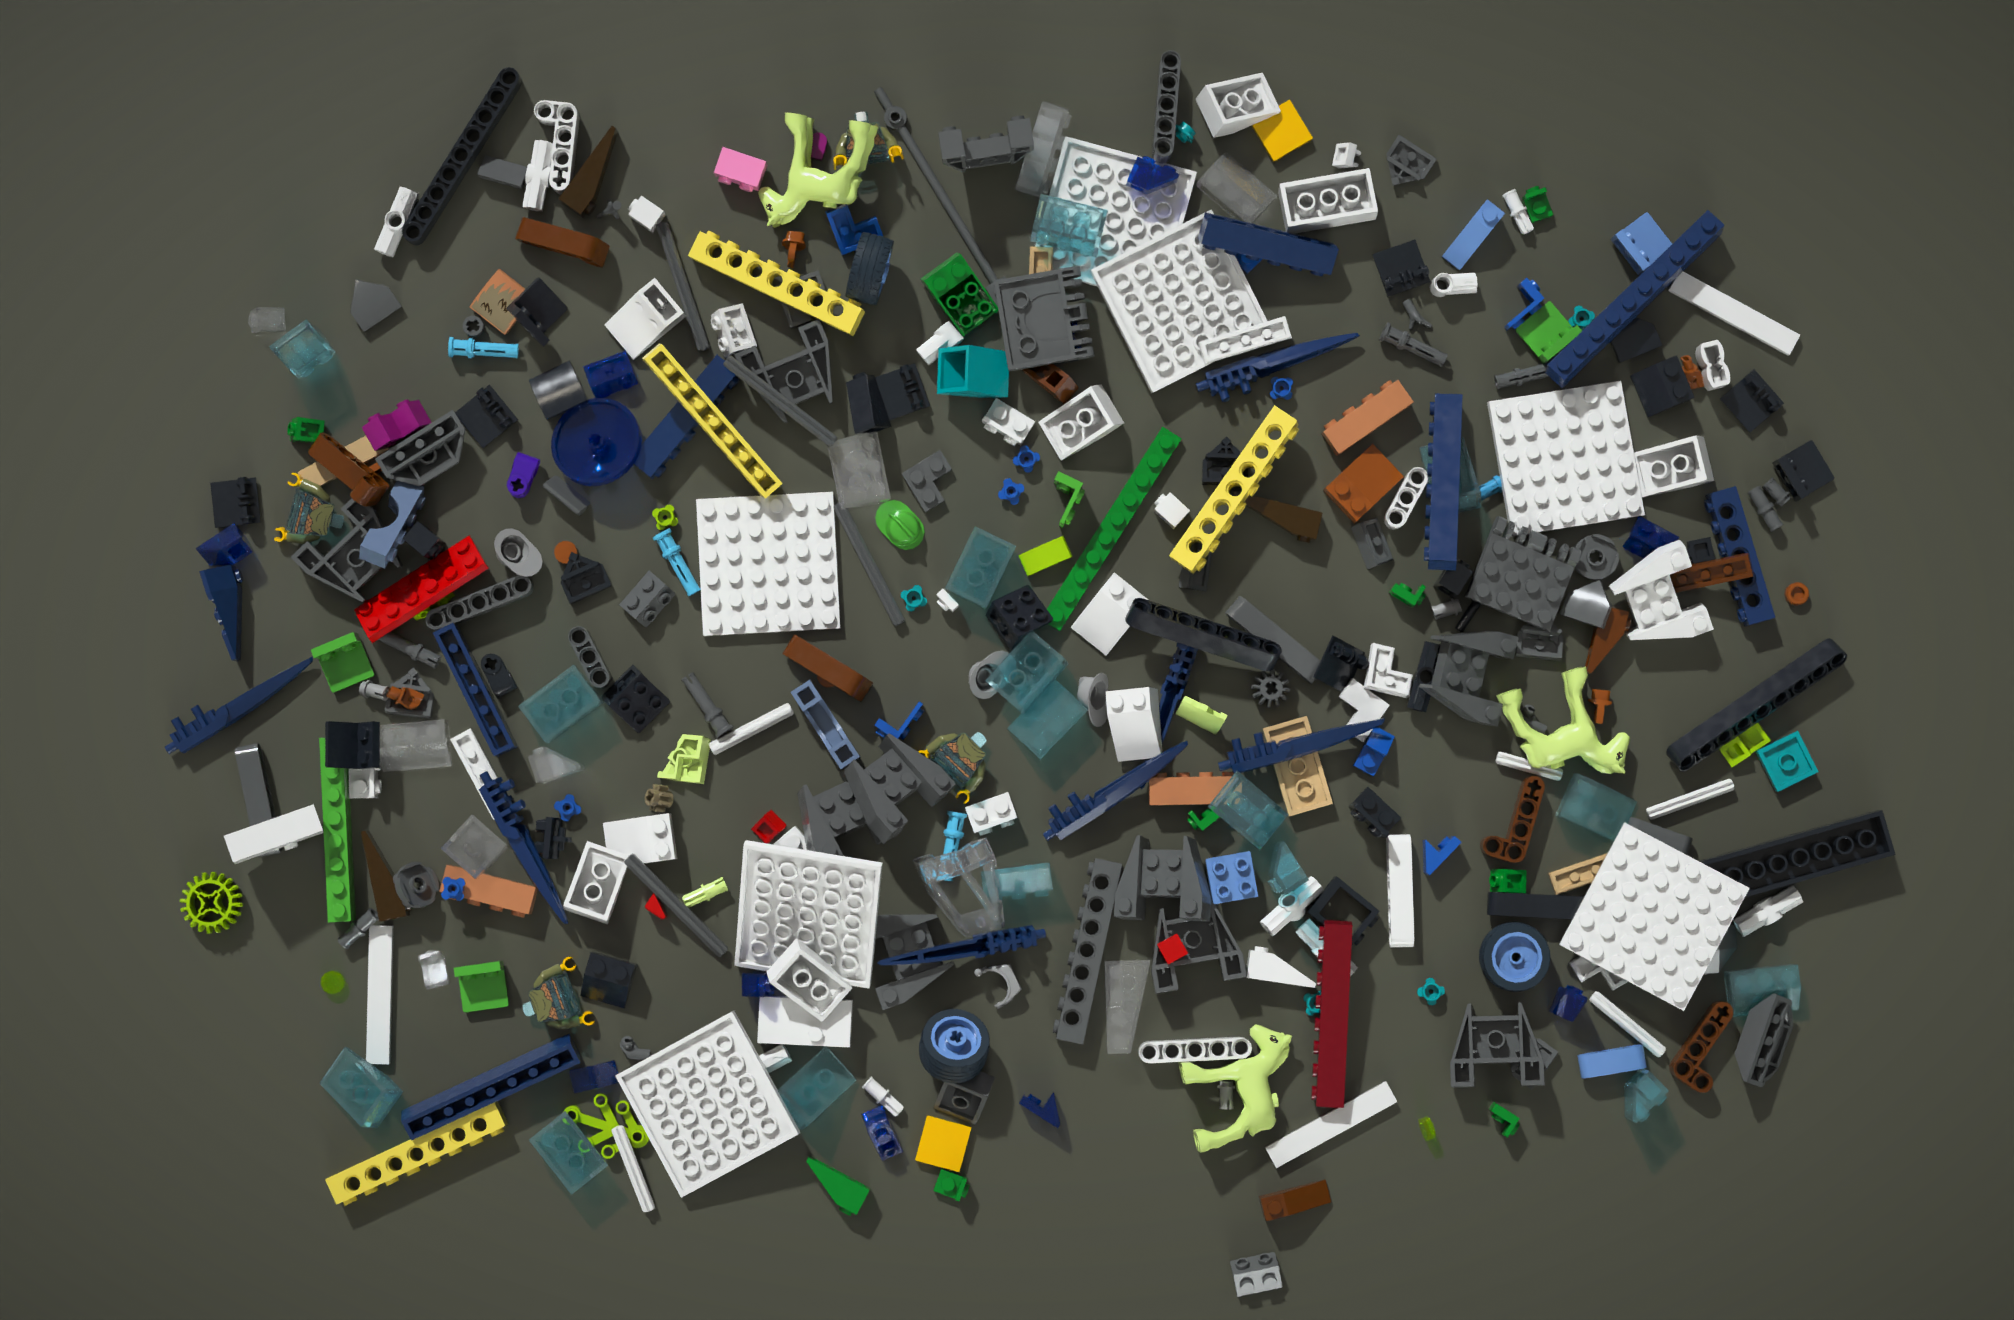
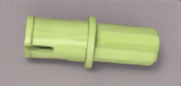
M723 877L707 885L703 886L702 884L701 888L684 895L682 900L690 908L702 901H710V898L728 891Z

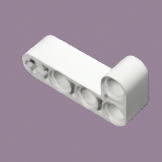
M543 100L535 105L534 114L540 123L555 126L549 183L556 193L562 194L572 181L574 175L580 116L575 106L571 103ZM542 109H551V114L548 117L543 118L540 116ZM565 111H573L574 115L571 119H563ZM570 133L571 139L568 142H561L560 137L562 134ZM562 155L569 156L568 162L564 165L558 164V158ZM559 171L563 172L562 177L566 182L562 183L561 187H559L556 183L559 182L561 179V174Z

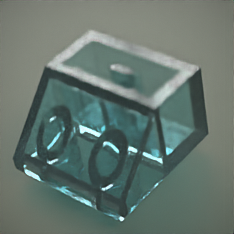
M1639 1069L1625 1083V1118L1634 1123L1638 1121L1642 1123L1651 1114L1649 1110L1654 1105H1661L1667 1098L1665 1094L1669 1091L1649 1070Z

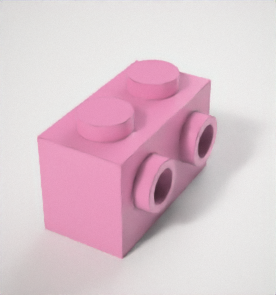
M722 147L714 174L721 183L731 185V182L740 185L739 188L744 191H759L767 163L764 160Z

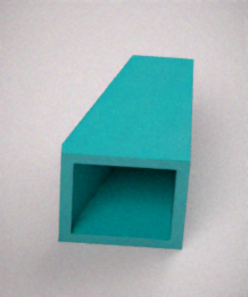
M973 345L939 348L937 394L990 399L1008 397L1009 370L1005 351Z

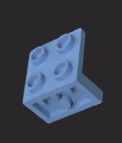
M1648 212L1611 238V241L1638 275L1646 270L1672 245Z
M1250 851L1207 858L1205 860L1213 904L1258 897Z

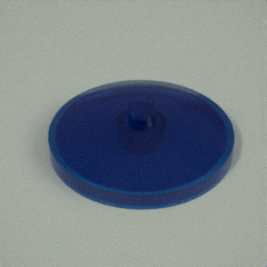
M608 398L588 399V401L566 411L559 419L552 434V456L561 472L573 482L585 486L605 485L622 477L637 460L642 444L641 429L632 412L620 402Z

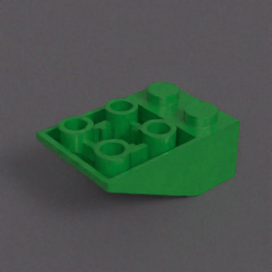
M956 252L920 279L962 336L999 311L998 306L960 253Z

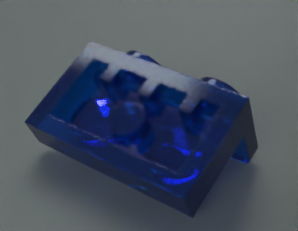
M626 350L583 366L590 388L596 399L608 397L615 392L629 389L638 384Z

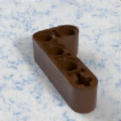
M522 217L515 240L524 244L579 258L590 265L603 268L610 245L594 236Z
M321 432L308 450L311 457L353 490L350 493L351 498L362 506L377 505L390 487L383 478L326 433Z
M795 634L782 653L860 702L863 701L873 684L863 675Z
M1530 776L1522 781L1506 838L1498 836L1484 837L1480 843V849L1483 854L1510 863H1518L1524 859L1545 789L1544 781L1540 777ZM1535 781L1534 784L1538 786V789L1533 790L1531 793V797H1535V800L1524 798V795H1530L1531 792L1528 783ZM1524 802L1530 803L1532 807L1529 815H1525L1521 811V806ZM1518 824H1522L1525 827V834L1522 837H1518L1515 834V827ZM1491 839L1497 843V849L1492 853L1486 848L1487 842ZM1512 846L1517 847L1519 850V855L1516 859L1510 858L1508 850Z
M1715 1001L1708 1007L1669 1065L1670 1073L1675 1078L1697 1092L1706 1093L1713 1086L1712 1077L1698 1066L1733 1017V1008L1729 1003ZM1718 1007L1723 1008L1724 1016L1719 1015ZM1710 1018L1716 1019L1715 1021L1719 1022V1024H1717L1716 1022L1710 1021L1709 1019H1710ZM1710 1024L1713 1032L1710 1036L1705 1037L1703 1028ZM1697 1043L1700 1051L1697 1055L1692 1056L1690 1047L1692 1044ZM1684 1062L1687 1070L1684 1074L1679 1075L1677 1065ZM1699 1076H1704L1705 1085L1698 1088L1696 1086V1079Z

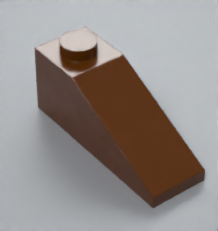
M1054 364L1020 369L1062 404L1067 403L1079 389L1073 379Z
M1611 608L1605 628L1602 629L1594 626L1585 663L1587 674L1594 671L1624 635V632L1629 630L1631 618L1628 617V611Z
M1325 1179L1258 1196L1265 1221L1290 1216L1331 1202Z

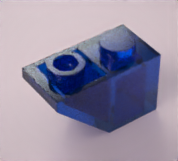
M1137 156L1126 186L1144 194H1150L1177 183L1180 174L1176 173L1177 170L1171 166L1164 165L1162 167L1155 164L1156 161L1150 157L1143 156L1140 158Z
M235 523L196 548L209 565H234L253 552L247 537Z
M766 972L742 973V996L767 997L774 995V991L777 990L769 982Z
M1574 986L1559 987L1548 1012L1573 1022L1588 998L1582 995L1584 991Z
M883 1105L861 1114L867 1132L882 1161L903 1152Z

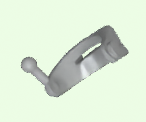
M1011 964L988 968L985 966L974 971L977 977L987 971H994L1002 975L1006 980L1008 986L1007 995L1002 1002L994 1005L997 1009L1008 1004L1022 990Z

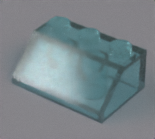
M1041 194L1030 241L1042 246L1047 245L1059 248L1062 251H1072L1083 256L1097 258L1108 210Z
M1033 631L1028 633L987 678L986 682L1024 715L1065 669L1068 662Z
M1054 679L1007 729L1041 760L1088 709Z
M1284 841L1274 843L1268 871L1270 880L1267 882L1274 893L1287 895L1309 881L1286 843Z
M1050 863L981 871L984 899L989 898V903L1003 901V896L1011 895L1012 900L1026 898V893H1035V897L1049 895V890H1053Z
M1797 964L1724 971L1727 1002L1733 1008V1017L1748 1015L1750 1009L1773 993L1792 1000L1791 1010H1799L1801 984Z
M566 1111L529 1139L530 1143L571 1195L608 1166L607 1162Z

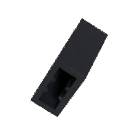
M865 372L852 376L853 380L846 382L855 434H874L892 427L875 375H866Z

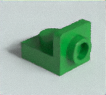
M1535 186L1526 190L1527 194L1521 199L1524 207H1527L1526 213L1531 223L1552 217L1553 212L1546 196V187L1540 189L1539 186Z
M302 417L293 418L292 422H289L287 429L290 441L314 443L321 432L324 433L325 421Z
M1395 583L1390 589L1389 594L1412 608L1415 604L1420 605L1425 598L1426 593L1423 591L1426 586L1422 584L1416 593L1412 594V589L1407 585Z
M1210 807L1201 814L1203 819L1199 820L1191 810L1187 813L1189 815L1187 821L1194 830L1199 828L1200 831H1203L1220 818L1223 812L1219 807L1215 810Z
M1491 869L1489 877L1490 891L1526 893L1527 870Z
M1493 1101L1489 1108L1493 1112L1491 1117L1502 1124L1507 1121L1501 1134L1507 1138L1510 1134L1514 1135L1520 1126L1518 1123L1520 1118Z
M941 1168L933 1191L960 1201L961 1197H966L970 1185L966 1184V1177Z

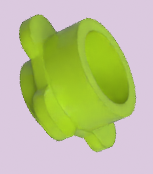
M666 505L665 508L653 510L652 515L657 521V529L664 530L665 527L678 524V519L674 516V507L672 505Z

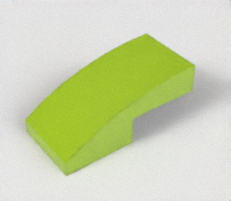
M1061 536L1018 556L1027 576H1031L1071 558L1072 554L1064 536Z
M1758 722L1719 750L1730 766L1734 767L1753 752L1769 743L1771 739Z

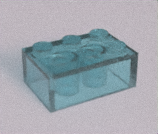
M975 526L945 590L987 610L1016 550V546Z
M572 665L518 707L544 742L549 744L604 702L576 665Z

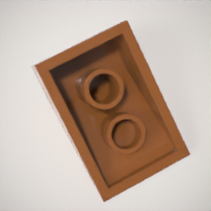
M1372 444L1323 491L1355 523L1404 476Z

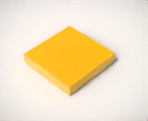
M1290 100L1279 105L1281 110L1279 114L1251 125L1273 162L1313 139Z
M927 1115L915 1160L960 1172L971 1127Z

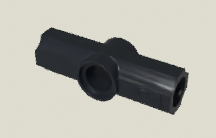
M1424 641L1407 704L1409 709L1424 713L1427 711L1431 695L1421 689L1419 685H1431L1440 644ZM1422 671L1430 673L1431 680L1429 683H1423L1420 680V673Z

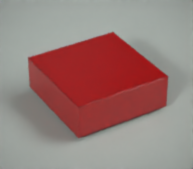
M1177 933L1157 944L1168 965L1188 954Z

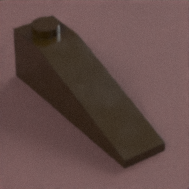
M614 126L610 127L559 197L563 205L582 218L586 214L589 216L596 207L595 202L618 134Z
M1233 491L1232 496H1238L1241 492ZM1249 495L1244 503H1246L1247 507L1291 535L1297 536V541L1310 543L1311 540H1316L1323 512L1254 495Z
M361 831L379 922L410 916L412 907L407 908L402 904V900L395 889L393 882L395 874L370 831Z

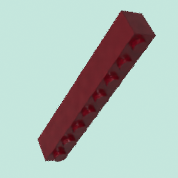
M1324 920V926H1319V940H1323V947L1318 949V963H1322L1321 972H1317L1316 985L1321 986L1320 995H1316L1315 1008L1320 1009L1319 1018H1315L1314 1031L1319 1033L1318 1041L1314 1040L1313 1054H1317V1063H1313L1312 1077H1316V1086H1312L1311 1100H1315L1316 1107L1344 1108L1352 921Z

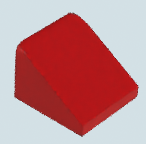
M770 810L751 830L764 843L769 844L786 827V824L774 811Z
M653 893L644 907L657 917L666 919L667 913L659 897Z

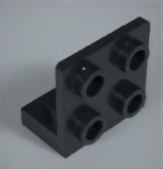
M538 277L506 309L544 347L550 341L545 336L547 329L568 307Z
M1812 440L1772 462L1795 502L1803 499L1835 478Z
M1029 585L992 601L985 615L1011 651L1018 648L1024 635L1051 623L1053 620L1051 614Z
M632 665L601 696L607 705L637 733H640L670 703V700L635 665Z
M327 721L325 723L326 768H380V722L352 723Z
M1368 786L1348 806L1352 809L1350 814L1357 821L1367 823L1369 825L1367 830L1376 838H1387L1390 835L1388 832L1401 819Z

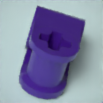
M520 452L516 454L512 471L507 481V489L515 498L527 496L533 479L538 472L540 459ZM521 482L523 489H518L516 492L513 485H518Z

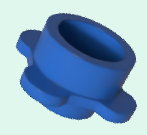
M1273 377L1271 379V398L1291 399L1293 395L1291 392L1293 380L1289 377L1286 379Z
M1024 445L1020 447L1018 456L1013 458V463L1016 466H1021L1025 472L1029 473L1033 470L1035 462L1040 460V455L1029 450V447Z
M1007 478L1003 481L1004 486L998 492V497L1001 500L1006 499L1010 501L1012 505H1016L1019 503L1020 494L1024 492V486L1021 483L1016 484L1010 478Z
M571 794L566 795L565 799L556 801L554 804L555 810L559 811L563 821H569L570 817L581 813V806L577 805L574 801L575 797Z
M445 877L442 881L444 884V891L441 893L442 898L445 900L449 898H455L457 901L464 898L465 880L463 878L456 880Z

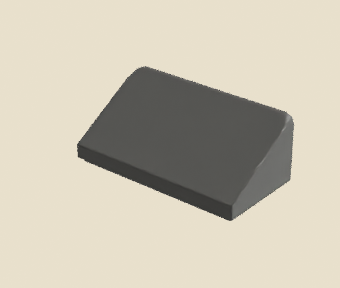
M485 155L477 175L483 179L523 190L527 167Z
M556 475L543 484L547 491L578 516H581L590 505L587 499Z
M1377 517L1351 528L1367 569L1394 560Z
M1192 544L1191 552L1197 553L1201 551L1202 544ZM1209 552L1206 556L1207 562L1201 571L1197 570L1192 574L1181 566L1179 588L1206 592L1212 552Z

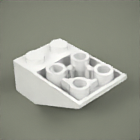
M654 278L641 288L605 326L634 360L682 321L686 315Z

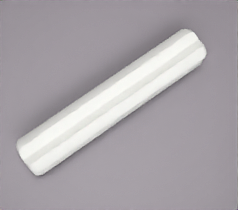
M1498 752L1496 756V763L1557 781L1561 780L1563 775L1561 768L1552 769L1550 765L1540 767V769L1534 768L1528 763V759L1504 752Z

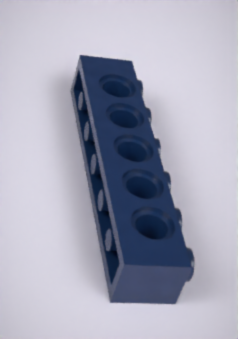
M1734 486L1706 495L1704 506L1707 513H1711L1713 520L1711 522V529L1719 540L1717 549L1720 557L1733 556L1735 551H1739L1741 554L1749 553L1754 576L1749 577L1748 585L1742 584L1740 579L1731 581L1732 588H1730L1733 600H1737L1739 607L1737 616L1740 623L1743 622L1745 627L1776 618L1737 487ZM1722 507L1729 510L1730 517L1728 519L1721 517L1720 510ZM1729 529L1735 531V541H1730L1727 538V531ZM1748 595L1755 597L1756 604L1754 607H1750L1747 604L1746 598Z

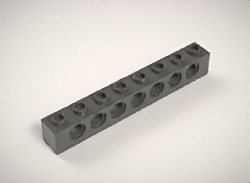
M1095 858L1094 862H1089L1087 875L1091 876L1089 885L1084 884L1082 897L1086 898L1084 907H1079L1077 920L1081 921L1079 930H1074L1072 942L1076 943L1075 951H1070L1067 965L1071 966L1070 974H1065L1062 988H1066L1065 997H1060L1057 1010L1061 1011L1060 1020L1055 1019L1052 1033H1056V1039L1082 1045L1084 1043L1115 893L1122 868L1121 863ZM1104 876L1107 878L1108 885L1105 889L1100 890L1095 886L1097 877ZM1097 898L1103 902L1101 911L1094 912L1091 910L1090 902L1093 899ZM1089 921H1094L1098 925V931L1095 934H1088L1085 931V925ZM1084 944H1090L1093 947V953L1089 957H1084L1080 953V948ZM1080 966L1088 969V976L1085 979H1078L1075 975L1076 969ZM1074 989L1083 991V999L1079 1002H1074L1070 998V994ZM1072 1011L1076 1012L1079 1016L1077 1023L1068 1024L1065 1020L1066 1014Z

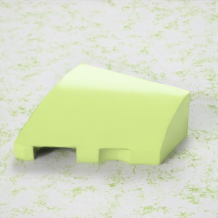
M1187 696L1183 697L1175 713L1215 735L1228 716L1222 712L1218 713L1209 706Z
M682 734L677 742V748L668 757L670 761L663 772H658L657 778L704 784L711 739L704 736Z

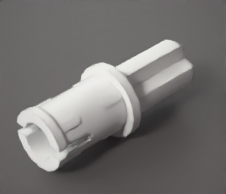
M1516 189L1503 194L1502 196L1511 211L1510 217H1514L1521 234L1531 232L1534 227L1525 211L1527 207L1523 206Z
M872 1076L862 1086L863 1089L877 1100V1104L880 1103L893 1116L896 1117L903 1110V1105L889 1093L890 1090L886 1091Z

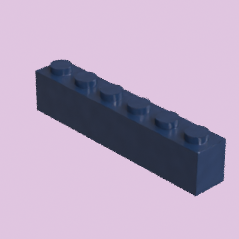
M1206 212L1198 235V240L1203 244L1202 247L1206 249L1216 250V248L1224 249L1225 253L1234 256L1241 253L1245 254L1246 258L1259 261V258H1262L1275 266H1280L1282 263L1289 265V268L1296 271H1302V268L1311 270L1310 273L1317 276L1331 275L1339 251L1334 243Z
M719 355L715 356L695 380V383L716 407L725 399L724 393L728 389L732 390L740 380L737 375L723 365L725 360ZM678 401L630 458V461L652 480L655 476L659 478L666 470L665 464L669 459L674 460L681 452L679 447L684 441L688 443L696 434L694 429L699 424Z
M453 622L433 632L493 756L499 757L517 748L518 745L458 624Z

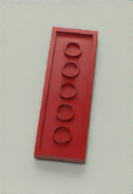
M469 535L440 553L436 559L433 558L361 604L354 611L368 639L373 643L487 570L488 566L474 540Z

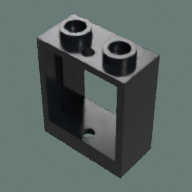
M1334 876L1306 912L1324 926V920L1326 919L1319 912L1339 887L1370 911L1352 934V945L1355 944L1357 946L1365 937L1363 931L1367 926L1372 928L1378 921L1379 917L1377 914L1380 911L1340 878Z

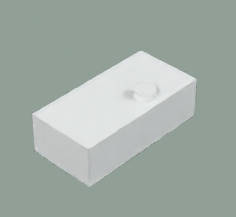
M1369 168L1279 184L1278 194L1286 232L1296 234L1376 220L1378 208Z
M313 804L227 834L224 838L234 864L282 847H284L285 851L298 847L297 842L324 832Z
M761 995L759 999L757 1043L850 1047L853 1000L842 999L824 1021L821 1022L789 997Z

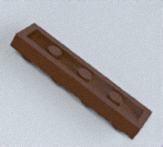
M1749 553L1692 564V567L1670 574V578L1676 593L1753 577L1754 571Z

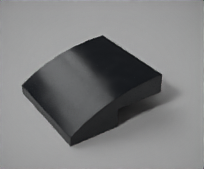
M570 360L529 380L546 420L588 401Z

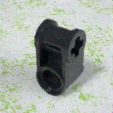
M490 653L482 658L481 668L497 699L518 688L500 656ZM489 658L497 660L498 663L495 664L496 669L487 668L486 665L489 664Z

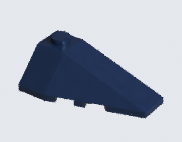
M233 565L199 571L208 600H212L216 605L214 612L216 621L218 620V623L224 626L221 632L232 661H240L242 573L240 569H236Z

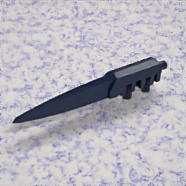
M1358 333L1326 337L1280 348L1258 356H1251L1205 372L1206 380L1195 383L1198 392L1209 389L1212 397L1219 393L1221 401L1226 402L1230 400L1227 389L1230 388L1232 391L1235 390V386L1240 385L1243 394H1249L1252 392L1249 381L1255 383L1258 377L1269 376L1271 373L1317 357L1356 339L1360 335Z
M1178 642L1176 653L1173 655V663L1169 667V675L1166 676L1160 694H1162L1159 703L1162 744L1178 699L1181 700L1198 651L1196 648ZM1146 783L1140 787L1141 790L1145 787Z
M313 656L250 689L218 708L217 711L212 709L204 714L199 705L191 708V711L196 719L184 726L179 716L171 720L176 732L170 734L173 742L165 746L168 754H171L179 749L182 753H186L237 722L297 677L313 662Z
M1385 718L1313 732L1281 740L1277 744L1275 740L1265 743L1262 732L1253 734L1255 746L1242 748L1240 738H1235L1231 740L1234 751L1226 752L1228 760L1218 762V767L1220 771L1232 769L1235 775L1299 758L1365 733L1383 724Z
M1184 741L1162 752L1104 788L1102 787L1095 792L1094 798L1087 794L1084 799L1080 800L1075 792L1070 793L1067 797L1073 806H1068L1062 813L1056 804L1051 805L1048 810L1054 818L1048 820L1051 829L1043 833L1045 839L1049 841L1057 836L1062 840L1117 805L1168 765L1187 747L1188 741Z
M488 771L480 774L479 776L484 785L479 791L502 835L506 837L521 865L560 920L564 924H568L567 916L550 875L529 835L526 825L520 823L524 818L522 815L519 816L517 812L525 808L526 804L522 799L512 804L511 800H513V797L507 794L508 790L515 787L514 781L509 779L501 783L503 781L502 777L492 780Z
M1033 925L981 933L972 935V939L937 945L880 960L878 964H919L975 956V959L982 958L988 954L993 955L996 951L1004 953L1009 949L1016 951L1019 947L1027 949L1031 945L1037 946V939L1046 938L1045 929L1035 930Z

